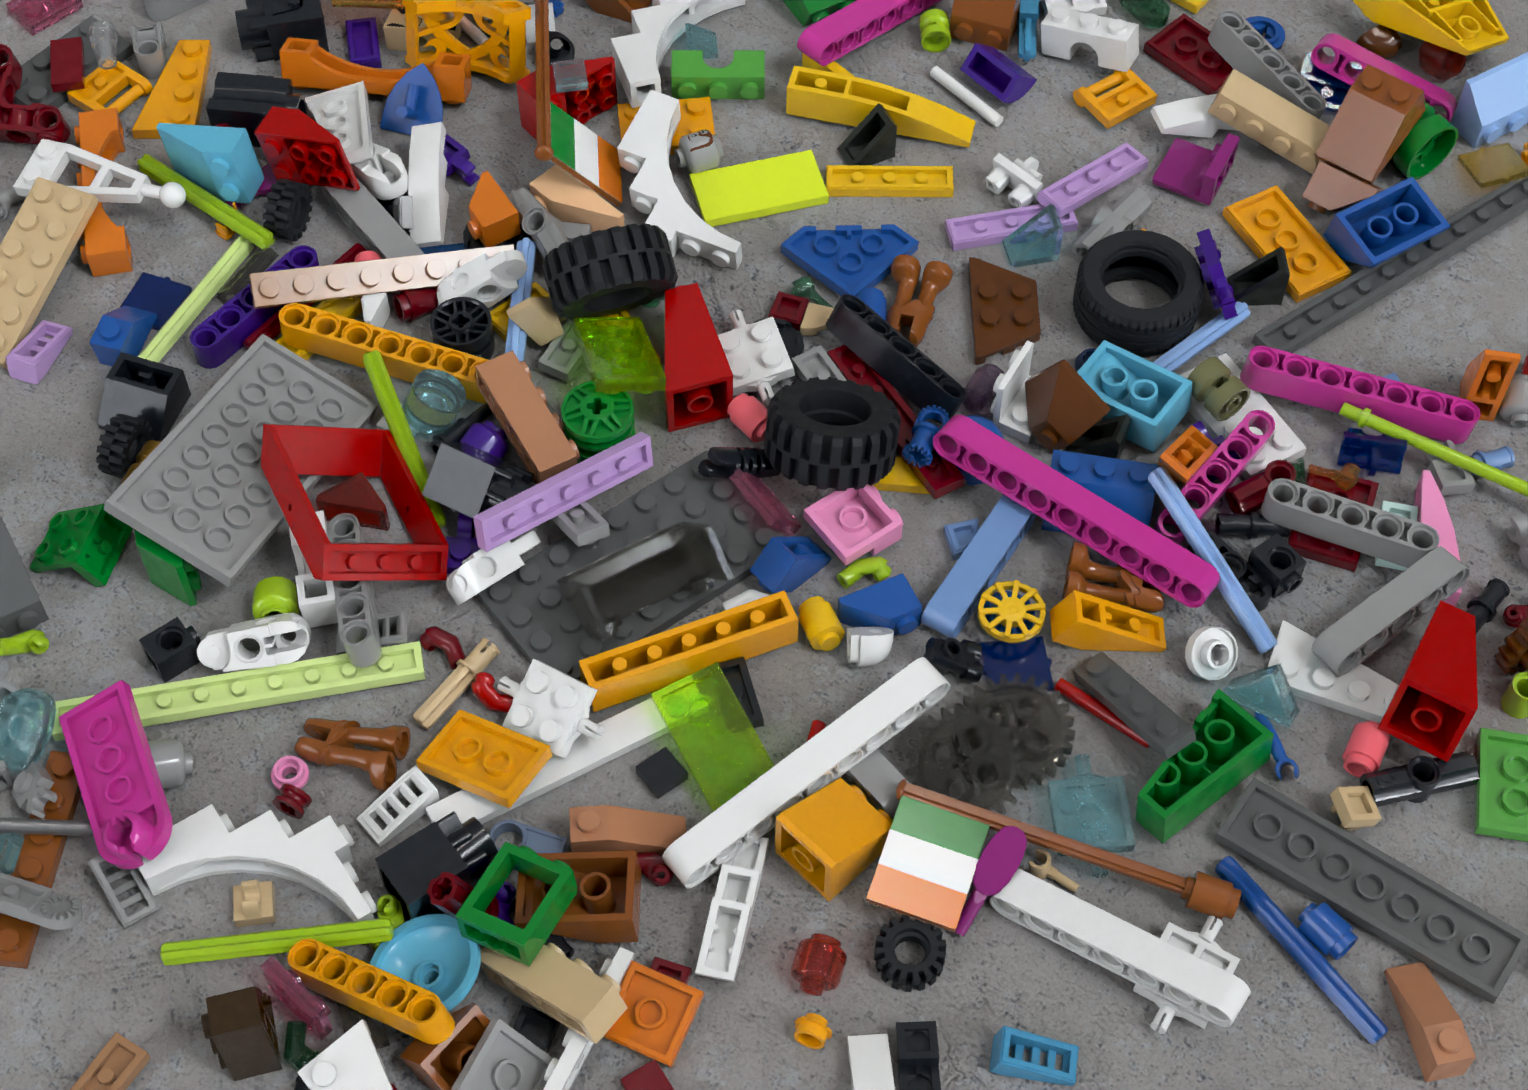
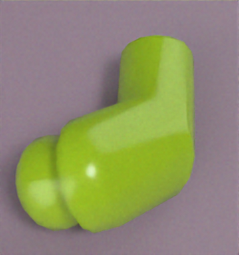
M881 556L859 558L837 574L836 577L840 585L848 589L863 576L871 573L876 581H882L891 575V568L886 564L888 560Z
M31 629L12 637L0 638V656L26 654L31 651L34 654H42L49 648L50 643L43 631Z
M382 895L376 904L378 919L390 918L394 929L405 923L402 905L394 895ZM381 942L369 943V946L376 951Z

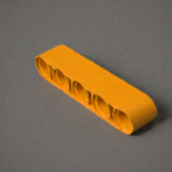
M315 939L300 940L291 947L288 953L287 961L289 966L306 987L427 1044H440L446 1041L455 1029V1021L440 998L427 989Z

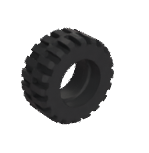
M644 223L641 225L628 224L622 227H610L606 230H598L585 236L576 237L574 240L564 242L558 248L552 249L545 256L542 264L553 310L560 317L571 320L574 318L580 320L590 317H602L608 314L613 315L648 304L654 299L665 296V290L673 289L678 279L666 233L656 225L651 226Z
M819 377L809 378L808 381L798 380L794 381L790 386L785 385L769 402L764 452L776 471H781L782 475L789 480H797L798 484L817 486V489L827 490V488H834L836 491H846L847 488L862 489L867 484L872 486L878 483L892 470L895 464L901 418L896 406L891 400H888L885 394L880 391L875 392L873 387L866 384L862 386L856 384V381L848 379L841 381L828 377V379H819Z

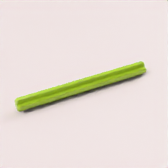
M144 154L141 159L137 160V165H139L141 172L161 185L168 182L179 183L185 189L186 201L261 249H268L270 245L274 244L275 239L271 231L149 154Z
M379 351L367 352L363 355V363L397 447L421 493H423L429 475L385 363ZM424 496L440 529L446 525V518L440 503Z
M390 918L165 942L161 945L160 957L163 964L169 966L286 953L290 951L295 943L308 938L315 939L330 947L386 942L393 939L394 927Z

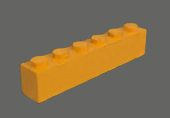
M785 590L579 660L581 682L598 690L591 704L594 713L709 673V665L743 656L746 660L798 642V617Z

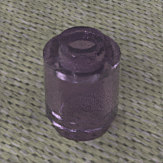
M985 364L976 369L964 387L967 396L963 401V405L969 412L986 414L990 411L992 402L996 397V393L993 392L994 384L1000 373L1004 374L999 367Z

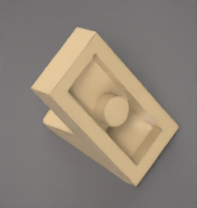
M529 297L506 310L508 317L540 346L563 335L561 322L565 321L566 318L560 317L553 310L550 297Z

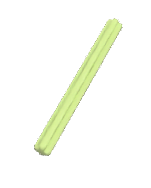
M241 235L238 236L137 357L159 363L254 249L252 242Z

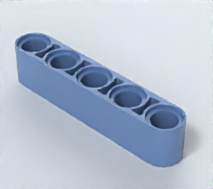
M1003 495L927 604L921 618V623L949 638L955 639L978 607L982 593L992 586L1031 528L1036 514Z

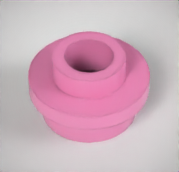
M295 756L280 758L274 764L271 771V780L278 790H280L283 784H290L301 789L309 779L307 764ZM289 773L297 774L293 778L285 779V776Z

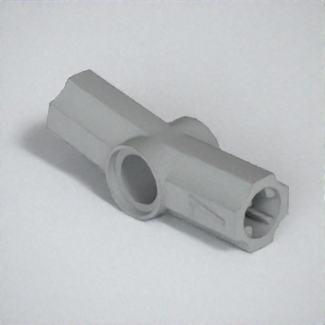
M522 187L519 190H513L509 194L508 199L519 213V221L523 230L532 236L543 258L552 249L558 248L560 244L569 242L564 234L563 223L553 216L528 189Z

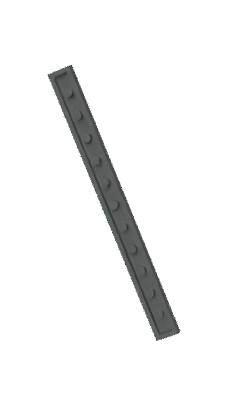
M1528 170L1447 218L1446 220L1450 224L1448 230L1372 268L1366 267L1255 333L1252 343L1255 346H1268L1293 353L1528 210Z

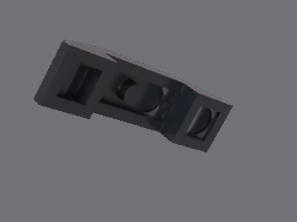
M936 1021L896 1022L899 1090H941Z

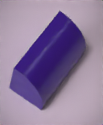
M975 43L960 68L961 71L1004 103H1013L1019 100L1037 81L1035 77L994 47Z

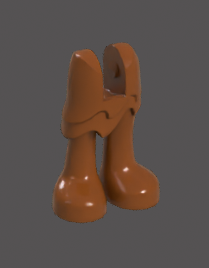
M901 254L893 259L891 265V273L898 287L895 301L888 310L886 322L899 333L902 325L911 327L909 341L918 347L925 336L928 325L933 320V314L935 313L934 300L938 293L950 284L953 271L950 266L940 261L927 263L922 276L919 298L911 301L914 290L919 282L921 266L914 257Z
M1078 541L1073 542L1065 574L1066 581L1062 600L1076 590L1143 612L1156 613L1163 609L1165 597L1161 594V590L1118 564L1117 566H1110L1092 561L1089 558L1087 545ZM1088 581L1113 583L1115 585L1114 587H1108L1090 583Z
M308 718L303 729L313 738L299 737L295 743L294 751L302 759L319 765H346L368 772L372 786L377 790L385 792L395 783L397 775L396 760L401 761L406 757L410 747L411 734L409 728L402 725L370 728L360 727V724L354 720L336 721ZM353 743L377 748L380 751L357 749Z

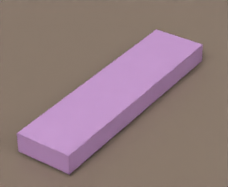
M1126 142L1039 191L1036 200L1059 219L1147 168L1149 160Z
M1041 204L945 220V229L953 251L1077 231L1078 227L1074 211L1058 219Z

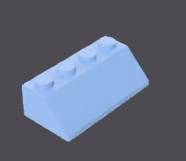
M1528 52L1466 80L1451 124L1458 129V133L1474 149L1485 143H1492L1510 131L1515 132L1528 123Z

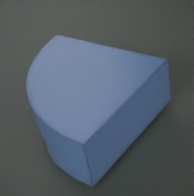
M978 518L944 525L943 533L953 561L960 558L979 530Z

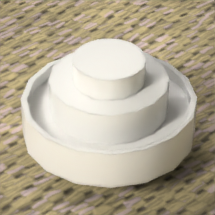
M1204 626L1196 630L1189 637L1185 647L1187 666L1194 675L1203 679L1219 680L1226 677L1234 669L1238 659V646L1235 638L1229 631L1221 627Z

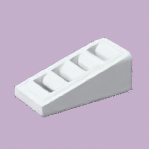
M414 766L392 784L356 820L374 842L381 847L426 814L425 807L440 801L438 790L420 769ZM415 788L422 793L419 797L413 793ZM403 797L410 803L407 808L399 801ZM392 807L397 812L398 816L395 819L387 812L388 808ZM377 816H380L387 824L384 830L373 820Z

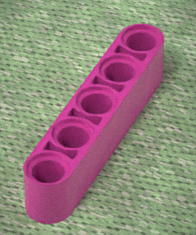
M1329 33L1324 35L1312 51V62L1317 68L1351 86L1367 64L1424 90L1426 103L1432 107L1442 106L1447 113L1440 115L1449 122L1455 113L1457 100L1451 93L1338 34ZM1323 47L1331 48L1335 56L1325 54ZM1350 62H1358L1363 70H1355Z
M1254 410L1248 413L1182 488L1181 493L1186 500L1191 499L1199 504L1200 508H1192L1199 521L1205 517L1226 490L1230 488L1266 446L1275 429L1274 419L1268 412ZM1249 427L1260 429L1263 435L1252 433ZM1228 451H1236L1241 455L1242 459L1232 458ZM1214 475L1219 478L1221 483L1213 484L1206 476ZM1165 508L1153 529L1180 545L1185 540V536L1167 508ZM1172 524L1178 529L1179 533H1169L1164 529L1163 525Z

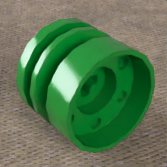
M1425 101V112L1391 157L1393 165L1407 178L1413 177L1416 180L1426 176L1449 155L1456 144L1458 129L1442 115L1435 114V109Z
M603 380L587 381L574 387L564 397L561 406L563 432L567 440L572 439L579 450L580 458L577 459V464L636 434L632 398L624 388L614 382Z

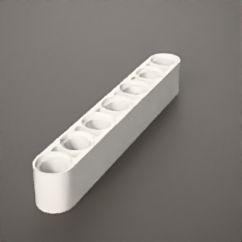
M1017 869L1009 883L999 893L992 895L989 902L994 910L1007 919L1221 1027H1231L1251 993L1248 985L1237 976L1021 869Z

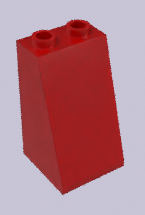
M698 283L665 290V404L668 432L729 418L730 415L727 413V408L733 400V373Z
M1440 600L1407 665L1378 729L1448 762L1478 708L1476 624L1474 615Z

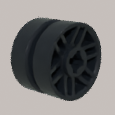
M455 297L442 302L435 308L430 318L434 344L488 360L492 357L495 350V339L491 314L486 305L474 298Z

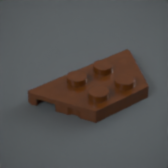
M969 257L968 270L975 365L985 363L986 357L1001 352L1002 355L1013 352L1017 347L1024 346L1027 340L1033 343L1039 341L1041 329L1036 280L975 257Z

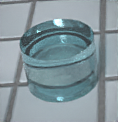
M437 369L421 371L415 377L402 404L408 424L417 431L427 435L442 434L455 423L466 401V391L458 379L445 371Z

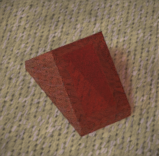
M362 472L317 495L316 504L318 511H324L326 521H330L339 514L350 513L357 517L361 527L389 531L390 522L386 505Z

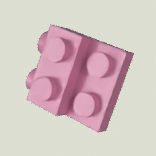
M867 484L864 488L857 490L847 488L846 491H834L804 509L803 518L845 566L867 552L874 556L902 538L903 520L900 514L895 509H890L882 501L879 491L873 485Z

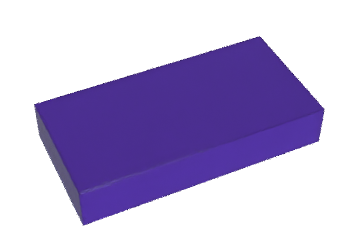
M376 17L346 20L350 62L372 68H382Z

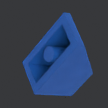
M125 305L102 315L89 342L100 364L113 366L121 352L138 356L158 317L157 314Z
M809 536L772 537L749 571L759 579L758 584L767 592L773 594L783 590L785 592H793L828 565L832 557Z
M903 573L838 598L837 617L840 623L848 626L890 628L894 630L895 636L897 634H908L921 624L922 605Z

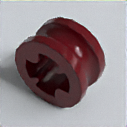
M283 784L280 788L281 796H276L272 801L274 806L287 816L302 819L305 814L303 808L310 806L312 802L311 797L296 786Z

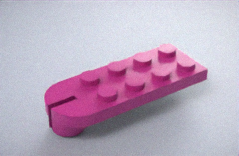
M120 680L59 716V721L98 852L103 859L118 868L135 869L144 865L142 856L151 861L163 851L170 839L173 822L131 687L123 680Z

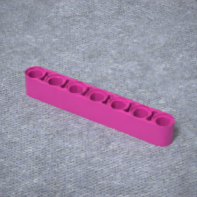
M857 0L806 28L798 39L797 48L819 65L826 66L942 0Z
M1260 345L1252 348L1240 373V380L1254 391L1336 413L1340 412L1344 402L1362 410L1366 407L1372 410L1371 414L1419 435L1441 441L1451 440L1454 444H1461L1467 441L1481 415L1478 406L1467 399Z

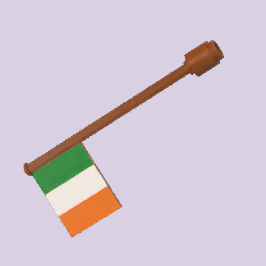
M534 0L537 148L534 150V155L540 161L550 160L618 207L622 204L621 166L618 150L550 102L548 1L550 0Z
M903 779L896 787V798L900 802L865 900L866 902L955 933L988 829L998 832L1005 826L1020 828L1029 843L1180 894V898L1186 900L1185 908L1208 916H1215L1216 919L1222 920L1223 917L1233 919L1240 901L1241 890L1234 888L1232 882L1200 871H1196L1194 877L1187 876L1184 878L908 783L907 779Z

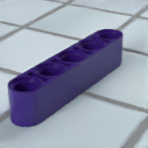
M307 245L297 246L265 272L320 266L316 250ZM250 284L247 285L191 332L190 341L197 363L207 369L217 368L244 347L243 341L283 306L254 309Z

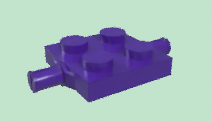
M1210 229L1197 232L1200 245L1194 247L1214 310L1221 308L1225 320L1238 316L1235 308L1236 301L1233 297V288L1227 283L1220 262L1221 252L1217 249Z

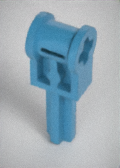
M1041 0L1020 1L1017 25L1018 56L1023 58L1024 62H1029L1030 59L1036 57L1037 20L1040 17L1038 3Z

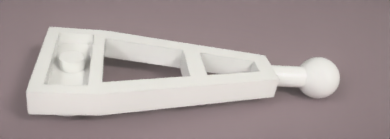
M41 139L13 185L17 195L27 197L37 177L57 183L67 164L72 160L97 170L98 173L90 186L68 187L93 194L99 202L141 203L143 197L146 196L160 199L166 207L178 208L186 199L185 189L179 183L168 182L163 186L153 185L148 176L71 144ZM113 177L132 184L131 188L108 186Z

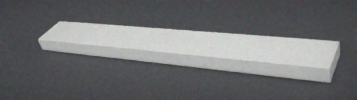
M689 679L598 723V725L605 728L604 734L596 732L603 736L599 741H595L581 733L573 742L567 758L552 753V757L510 809L462 789L425 807L426 814L431 823L437 822L454 811L461 824L471 817H475L483 824L709 713V706L693 680Z

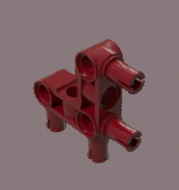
M0 44V141L36 144L37 146L41 139L65 143L69 139L71 129L59 109L55 106L32 103L31 105L13 104L16 90L20 89L22 81V66L12 50L7 45Z

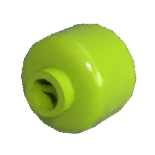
M272 576L264 578L257 583L253 590L252 614L255 619L282 613H295L299 615L297 587L293 581L282 576Z

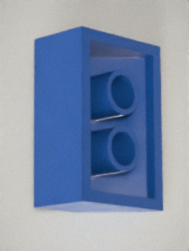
M1410 177L1335 214L1323 235L1342 260L1372 268L1448 230L1450 224L1416 180Z
M1053 449L1051 468L1145 525L1150 526L1155 490L1149 482L1148 476L1153 470L1158 468L1157 464ZM1043 519L1041 530L1066 533Z

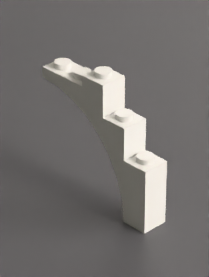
M652 0L651 7L631 10L633 34L611 38L615 70L631 108L641 107L650 89L661 93L659 68L664 55L679 36L709 16L723 10L745 5V0Z
M650 89L617 147L620 166L628 172L638 173L629 188L631 205L641 213L650 214L645 224L656 225L666 233L672 257H674L679 248L690 256L698 255L711 260L719 267H730L737 270L742 262L741 243L718 232L703 221L685 202L674 183L669 167V156L672 139L681 120L679 99Z
M211 804L173 825L170 839L163 851L151 861L142 856L144 865L138 867L153 896L179 884L203 877L243 872L273 875L301 883L327 897L343 910L352 921L374 919L373 913L378 911L369 892L366 890L360 893L355 885L359 878L350 864L354 860L349 848L354 845V841L345 825L342 824L337 827L330 815L294 835L287 821L283 819L278 822L272 810L235 829L228 815L225 813L219 816Z

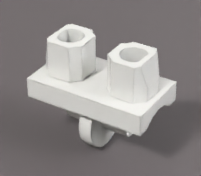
M998 153L993 158V170L986 177V187L995 194H1000L1007 186L1013 191L1008 195V201L1014 208L1025 207L1031 203L1034 205L1040 204L1036 200L1038 192L1043 187V183L1040 182L1043 175L1037 171L1039 161L1034 157H1030L1024 162L1019 158L1011 162Z

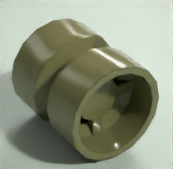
M1210 357L1201 362L1187 378L1192 381V396L1198 402H1205V409L1220 422L1234 416L1250 397V388L1237 376H1231V370L1218 357Z

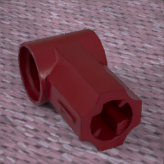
M1285 460L1272 461L1266 466L1264 472L1227 489L1225 497L1231 511L1234 514H1247L1248 511L1261 509L1266 491L1272 481L1279 478L1296 480L1294 466Z
M442 872L437 878L431 879L426 892L430 895V903L447 915L456 918L455 915L474 887L452 873ZM494 897L485 913L498 918L499 902Z

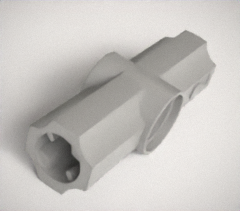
M1139 187L1137 189H1130L1111 208L1104 206L1095 216L1091 227L1073 244L1072 252L1076 255L1077 260L1081 262L1089 248L1101 239L1118 232L1133 230L1134 226L1151 210L1153 202L1149 199L1147 192Z

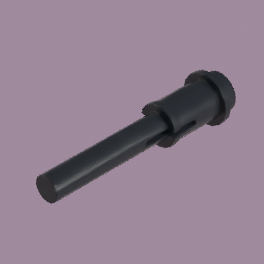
M487 402L466 419L459 418L442 434L436 433L433 436V441L430 442L432 451L437 455L441 443L459 442L473 423H482L490 417L493 412Z

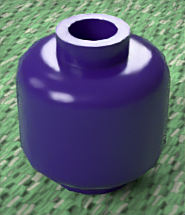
M487 420L483 424L479 422L473 423L459 441L501 459L509 450L505 432Z

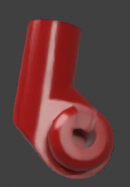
M486 672L477 673L475 682H472L471 685L472 693L487 709L508 713L513 697L498 693L493 688L495 683L493 675Z

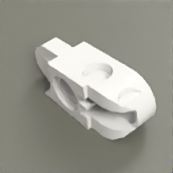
M372 143L374 157L360 164H350L351 168L360 182L377 199L391 200L398 198L408 191V174L402 159L397 154L390 152V149Z
M518 250L501 251L491 258L483 253L453 270V274L444 278L438 285V305L451 298L470 297L481 301L487 308H490L519 289L517 280L522 278L527 270V263L523 253Z
M533 530L516 539L513 543L509 540L488 552L480 549L462 561L463 565L454 570L446 580L448 592L456 605L459 606L525 565L520 555L525 554L541 543L536 532Z
M282 613L231 624L228 628L208 632L198 645L197 656L204 666L213 668V670H222L223 672L292 663L305 653L311 640V629L308 622L302 616L295 613ZM293 631L296 633V638L292 641L284 639L282 635ZM253 638L259 643L260 649L256 651L247 650L243 646L242 640Z

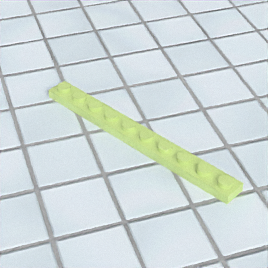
M420 641L381 647V657L375 664L369 667L360 668L354 666L347 653L271 667L248 669L134 688L131 691L142 725L145 727L425 680L426 677ZM95 695L51 702V728L55 741L65 740L59 716Z

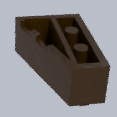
M253 986L206 998L208 1013L201 1015L202 1028L205 1038L210 1039L213 1053L218 1054L221 1069L228 1068L234 1081L282 1070L270 995L267 996L265 992L262 993L261 989Z

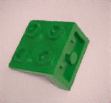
M105 504L58 512L50 520L49 529L42 543L34 552L35 557L30 565V569L35 573L71 567L95 587L106 586L133 528L104 511Z

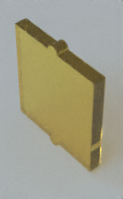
M1508 142L1488 148L1481 147L1480 150L1458 155V161L1481 189L1501 183L1509 184V181L1528 177V165Z

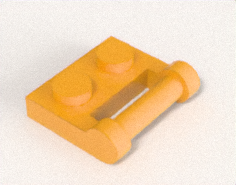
M110 57L85 77V89L70 90L67 92L69 102L85 112L117 107L120 114L139 97H146L151 93L153 87L144 76ZM129 84L132 86L107 108L103 106Z
M1129 68L1127 72L1114 70L1113 74L1088 87L1082 86L1074 90L1073 98L1079 107L1084 106L1098 121L1109 129L1154 105L1157 94ZM1120 84V86H1118V87H1116V88H1114V89H1112V90H1110V91L1104 93L1103 95H1101V96H1099V97H1096L1097 95H1099V94H1101V93H1103V92H1105V91H1107V90L1113 88L1114 86Z

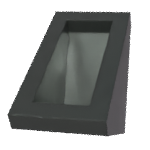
M878 103L837 149L848 165H874L895 157L897 125L883 105Z
M1279 247L1227 277V283L1233 288V297L1236 302H1245L1248 306L1282 304L1290 277L1285 249Z
M1126 414L1098 421L1071 445L1067 446L1065 451L1120 459L1125 447L1131 418Z

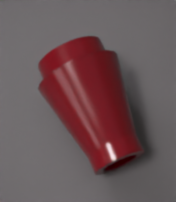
M437 288L402 290L400 295L394 296L393 304L399 320L402 322L408 320L411 323L435 310L438 306Z

